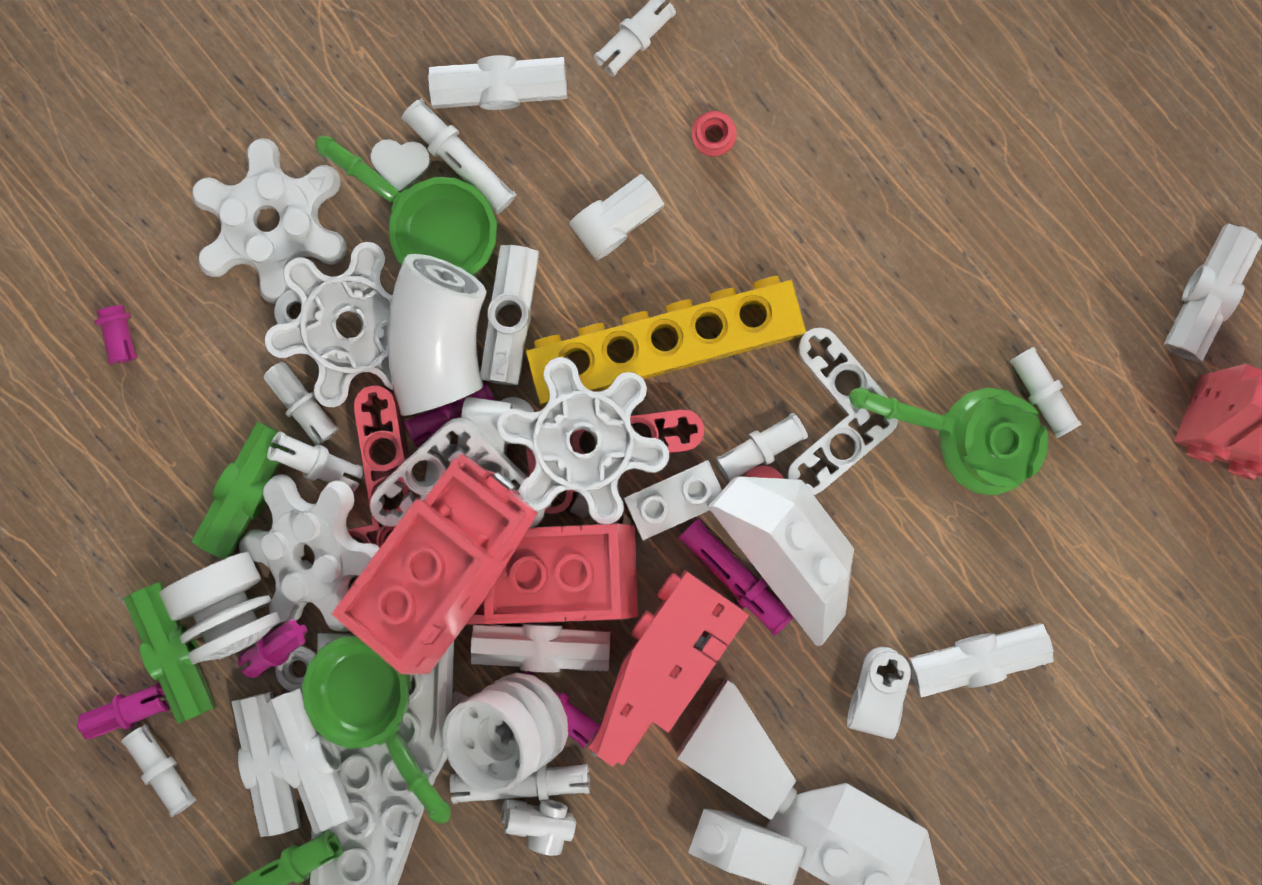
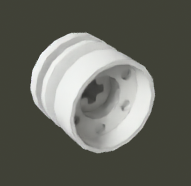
M248 551L203 568L159 592L172 621L193 616L197 623L179 637L182 644L202 636L206 644L187 654L192 665L207 660H221L260 641L264 635L282 623L277 612L257 619L254 612L272 603L269 595L250 600L247 599L245 591L261 580Z
M522 673L503 676L494 684L487 686L482 692L476 693L459 703L447 715L443 727L444 750L452 768L465 783L477 791L494 795L510 791L524 781L531 773L538 771L543 765L552 761L563 750L568 737L567 716L560 699L546 683L533 675Z

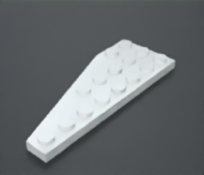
M318 633L317 653L322 647L338 638L356 635L351 633ZM454 641L429 674H409L411 688L408 689V701L410 700L398 730L399 736L401 735L418 767L423 774L428 775V781L431 785H433L444 753L443 727L447 715L452 711ZM386 743L381 746L375 744L367 748L354 749L337 745L341 756V769L338 773L355 818L327 829L330 830V833L334 832L339 838L343 853L341 857L333 859L311 871L310 885H398L424 807L414 793L408 791V784L394 764ZM312 829L311 840L321 835L322 832L314 834Z

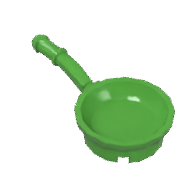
M323 135L316 139L315 148L322 157L328 158L342 168L347 176L355 177L389 203H393L391 207L393 212L389 222V241L395 258L401 265L407 255L422 254L447 261L474 276L487 264L496 245L497 221L490 202L475 186L457 178L433 177L414 184L409 190L405 189L400 193L387 180L363 163L360 156L353 155L335 142L334 138Z
M985 387L966 393L951 406L949 412L945 413L944 416L900 403L893 397L889 399L869 392L867 388H855L849 394L851 404L859 410L863 408L883 415L888 420L894 418L913 425L939 430L938 437L941 438L940 447L946 468L958 484L976 494L996 496L1016 489L1027 478H1031L1039 471L1047 455L1048 434L1046 426H1041L1036 416L1040 414L1033 405L1004 389Z
M357 636L338 638L322 647L308 664L302 684L304 709L313 728L329 742L348 749L367 748L375 744L381 746L386 743L394 764L408 784V791L414 793L429 813L428 817L438 824L447 822L451 817L450 806L447 802L443 801L428 781V775L422 773L404 739L398 733L400 722L403 720L410 700L408 701V689L411 688L410 675L400 674Z

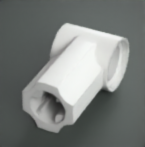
M640 174L605 201L598 200L583 209L570 221L569 225L597 261L619 247L628 238L627 234L661 210L664 207V203L649 180Z

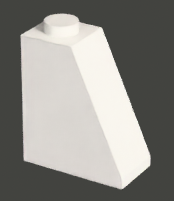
M725 677L677 751V759L772 820L777 811L783 814L791 805L797 793V790L792 788L796 780L734 682Z

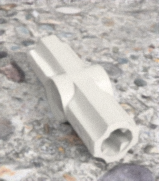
M498 55L477 60V64L429 67V92L433 109L480 105L482 109L506 110L518 107L520 102L567 99L564 57L517 61L512 56Z
M1229 223L1223 226L1204 265H1201L1194 272L1182 295V301L1185 303L1163 344L1171 353L1197 363L1203 361L1222 321H1226L1232 315L1243 296L1245 287L1242 285V282L1262 244V240L1257 236V233L1243 226H1235Z
M500 245L493 296L488 307L489 321L480 372L482 381L519 386L527 331L531 323L530 311L540 254L538 250L516 245ZM516 305L522 310V317L517 325L505 327L499 324L498 313L504 306Z
M522 623V626L474 624L471 639V664L518 666L520 670L530 672H560L561 669L609 671L611 631L563 629V625L545 623Z
M1038 623L997 635L995 633H985L956 641V646L908 658L912 680L918 696L925 697L966 685L967 688H974L1000 682L1007 678V674L1029 670L1054 662V651L1044 624Z
M302 688L271 699L266 705L283 748L279 755L281 771L289 785L293 788H298L314 834L354 819L353 810L338 773L341 769L339 749L336 744L326 740L313 728L304 709Z
M273 691L231 701L241 748L238 751L239 771L244 786L251 791L260 837L286 833L302 826L294 788L289 785L281 771L279 755L283 748L266 705L267 702L274 699Z

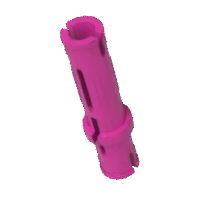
M700 518L678 538L739 599L736 603L742 609L747 607L773 636L778 634L793 619L789 610L766 588L768 583L763 578L758 580L702 523Z

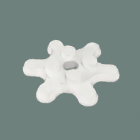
M261 138L253 141L247 149L248 173L242 182L236 185H225L214 178H202L196 182L192 189V200L200 209L215 214L221 224L218 238L213 243L205 246L199 253L198 265L201 271L211 277H220L236 265H250L258 273L260 295L265 301L276 304L278 298L283 293L292 290L285 283L283 276L284 268L289 261L294 258L313 257L324 264L333 265L344 259L348 248L343 236L337 232L325 229L320 224L318 218L321 204L328 198L333 197L340 189L341 178L338 172L333 167L320 165L302 178L288 177L280 167V151L277 145L269 139ZM275 209L278 211L280 221L274 230L263 232L258 229L257 218L261 213L260 210Z
M364 242L357 245L351 253L348 269L339 276L330 277L322 274L312 261L302 257L289 261L284 268V281L300 297L302 303L301 312L293 322L277 324L271 327L265 336V346L269 353L278 358H287L299 353L312 357L318 364L319 369L318 379L314 385V395L316 400L326 407L341 405L348 396L351 380L362 372L376 374L386 387L393 390L388 354L389 314L393 295L386 292L381 285L380 274L385 264V256L383 250L373 242ZM352 312L360 318L361 330L357 336L345 338L338 332L336 320L341 313Z
M563 357L555 358L549 361L543 373L544 381L550 393L549 402L546 407L534 413L525 412L520 409H509L504 411L497 421V431L504 441L511 444L525 445L535 455V470L521 484L519 496L538 511L549 506L558 493L565 490H574L586 499L589 514L593 520L599 524H612L621 517L624 509L623 501L617 490V483L621 474L630 469H640L648 473H655L662 470L669 460L668 448L661 440L640 436L631 426L630 417L632 410L646 396L647 388L645 381L636 373L626 372L616 377L608 389L601 392H593L581 384L578 369L571 360ZM583 429L592 433L596 442L592 452L580 454L572 450L570 435L574 431Z
M283 474L273 476L263 489L265 501L272 512V528L270 531H263L261 529L250 530L239 542L240 553L248 551L253 562L265 564L269 567L275 578L276 591L271 600L272 603L269 604L270 614L277 612L283 623L289 620L297 621L301 617L305 605L311 602L320 609L329 628L340 632L350 631L331 613L349 591L350 581L353 577L360 576L380 549L372 543L364 544L355 541L347 530L346 518L353 508L354 494L347 483L333 481L327 484L320 493L317 503L310 504L301 498L294 481L290 477ZM305 544L310 546L314 552L315 561L313 565L307 560L302 561L301 559L304 556Z

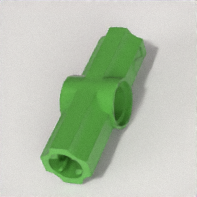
M257 421L235 463L232 462L226 467L214 488L212 497L215 500L191 541L200 549L223 560L231 557L251 519L254 520L261 513L267 503L263 495V489L268 481L276 475L282 464L267 458L269 446L288 453L287 448L272 443L273 438L279 431Z
M158 582L140 589L123 599L142 641L139 649L142 661L150 676L154 680H159L177 724H180L217 707L199 664L192 665L187 655L198 648L197 642L193 640L182 644L179 637L189 628L186 625H182L180 620H171L159 595V592L165 588L163 582Z

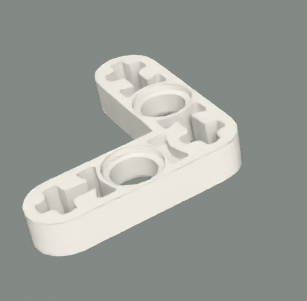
M813 328L803 335L797 347L798 357L845 413L846 417L790 464L786 474L787 479H798L801 474L797 468L801 464L809 468L821 460L813 455L820 448L824 459L836 467V471L830 475L826 466L815 475V479L818 482L815 487L805 484L813 495L823 491L893 432L898 423L897 419L892 418L888 420L883 418L886 424L884 429L877 425L864 433L866 437L871 439L866 445L860 434L848 426V423L854 419L856 426L860 427L870 418V415L866 409L862 408L859 410L854 407L849 400V396L842 395L837 391L835 379L840 372L847 370L854 372L860 380L859 388H867L869 392L887 397V395L838 337L825 328ZM812 337L817 342L823 339L828 341L829 346L825 352L832 361H835L839 355L845 360L844 363L833 368L827 378L820 370L829 365L822 357L817 356L812 359L807 353L811 349V344L808 340ZM837 434L848 435L854 442V453L846 460L835 458L830 451L831 439Z
M455 418L446 422L379 485L371 498V513L376 521L382 525L397 526L416 499L424 501L448 468L442 455L430 448L436 445L441 453L451 441L450 431L458 435L466 431L470 436L467 440L469 449L465 450L460 446L449 454L447 458L449 462L452 463L461 454L470 457L480 466L486 462H496L503 467L505 478L509 482L515 479L519 483L515 488L518 492L521 484L528 477L473 422L464 418ZM421 460L433 462L439 471L437 480L430 484H423L417 481L412 472L415 463ZM400 477H403L408 488L421 496L415 498L412 491H410L403 498L399 506L402 512L399 513L395 509L386 512L382 508L385 503L382 495L386 494L390 498L395 497L403 489L404 483L398 481ZM545 509L537 511L538 514L529 528L539 524L544 516Z

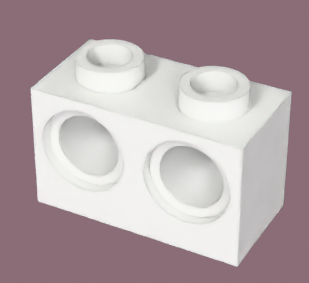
M709 460L624 499L642 540H645L709 511L708 506L722 492V489Z

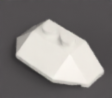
M740 476L733 478L708 508L816 646L823 645L846 615L854 555L853 546L802 480Z
M848 783L796 794L785 813L782 814L777 811L772 820L769 819L765 828L806 846L799 866L830 885H941L928 830Z

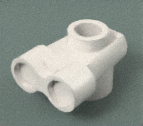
M505 799L503 802L501 823L504 824V833L522 837L528 835L526 846L534 852L551 856L560 855L564 840L572 841L576 827L573 813L567 812L568 807L561 802L544 800L541 801L540 806L527 804L526 801Z

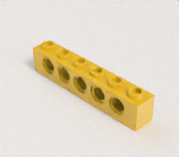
M779 276L764 278L752 283L754 290L736 294L734 287L719 290L709 294V302L695 306L692 305L691 299L678 301L665 306V314L650 318L647 311L637 312L622 317L623 325L605 329L604 323L589 325L577 330L579 337L561 341L560 335L534 341L535 348L527 350L526 354L540 405L542 407L546 406L550 397L543 375L545 366L549 361L560 357L566 358L575 351L585 353L590 359L589 368L586 372L579 375L581 384L588 390L600 392L608 389L616 377L622 373H636L645 380L801 338L806 333L792 279L780 282ZM746 305L759 307L764 314V323L754 328L746 326L740 319L739 313L741 308ZM706 316L715 318L721 326L720 335L714 339L700 337L695 328V324L700 318ZM661 328L672 330L677 336V345L669 351L656 349L651 341V337L656 330ZM616 340L628 341L634 349L632 358L625 363L612 361L607 354L610 344Z

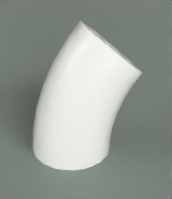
M410 254L405 257L395 283L389 314V366L393 390L400 413L403 416L446 405L471 395L483 387L477 360L476 336L481 307L487 293L486 289L480 281L462 268L447 261L422 254Z

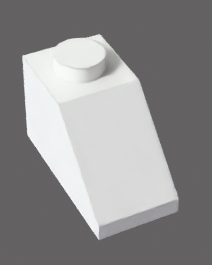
M704 809L688 853L722 870L767 885H793L806 846L730 811Z

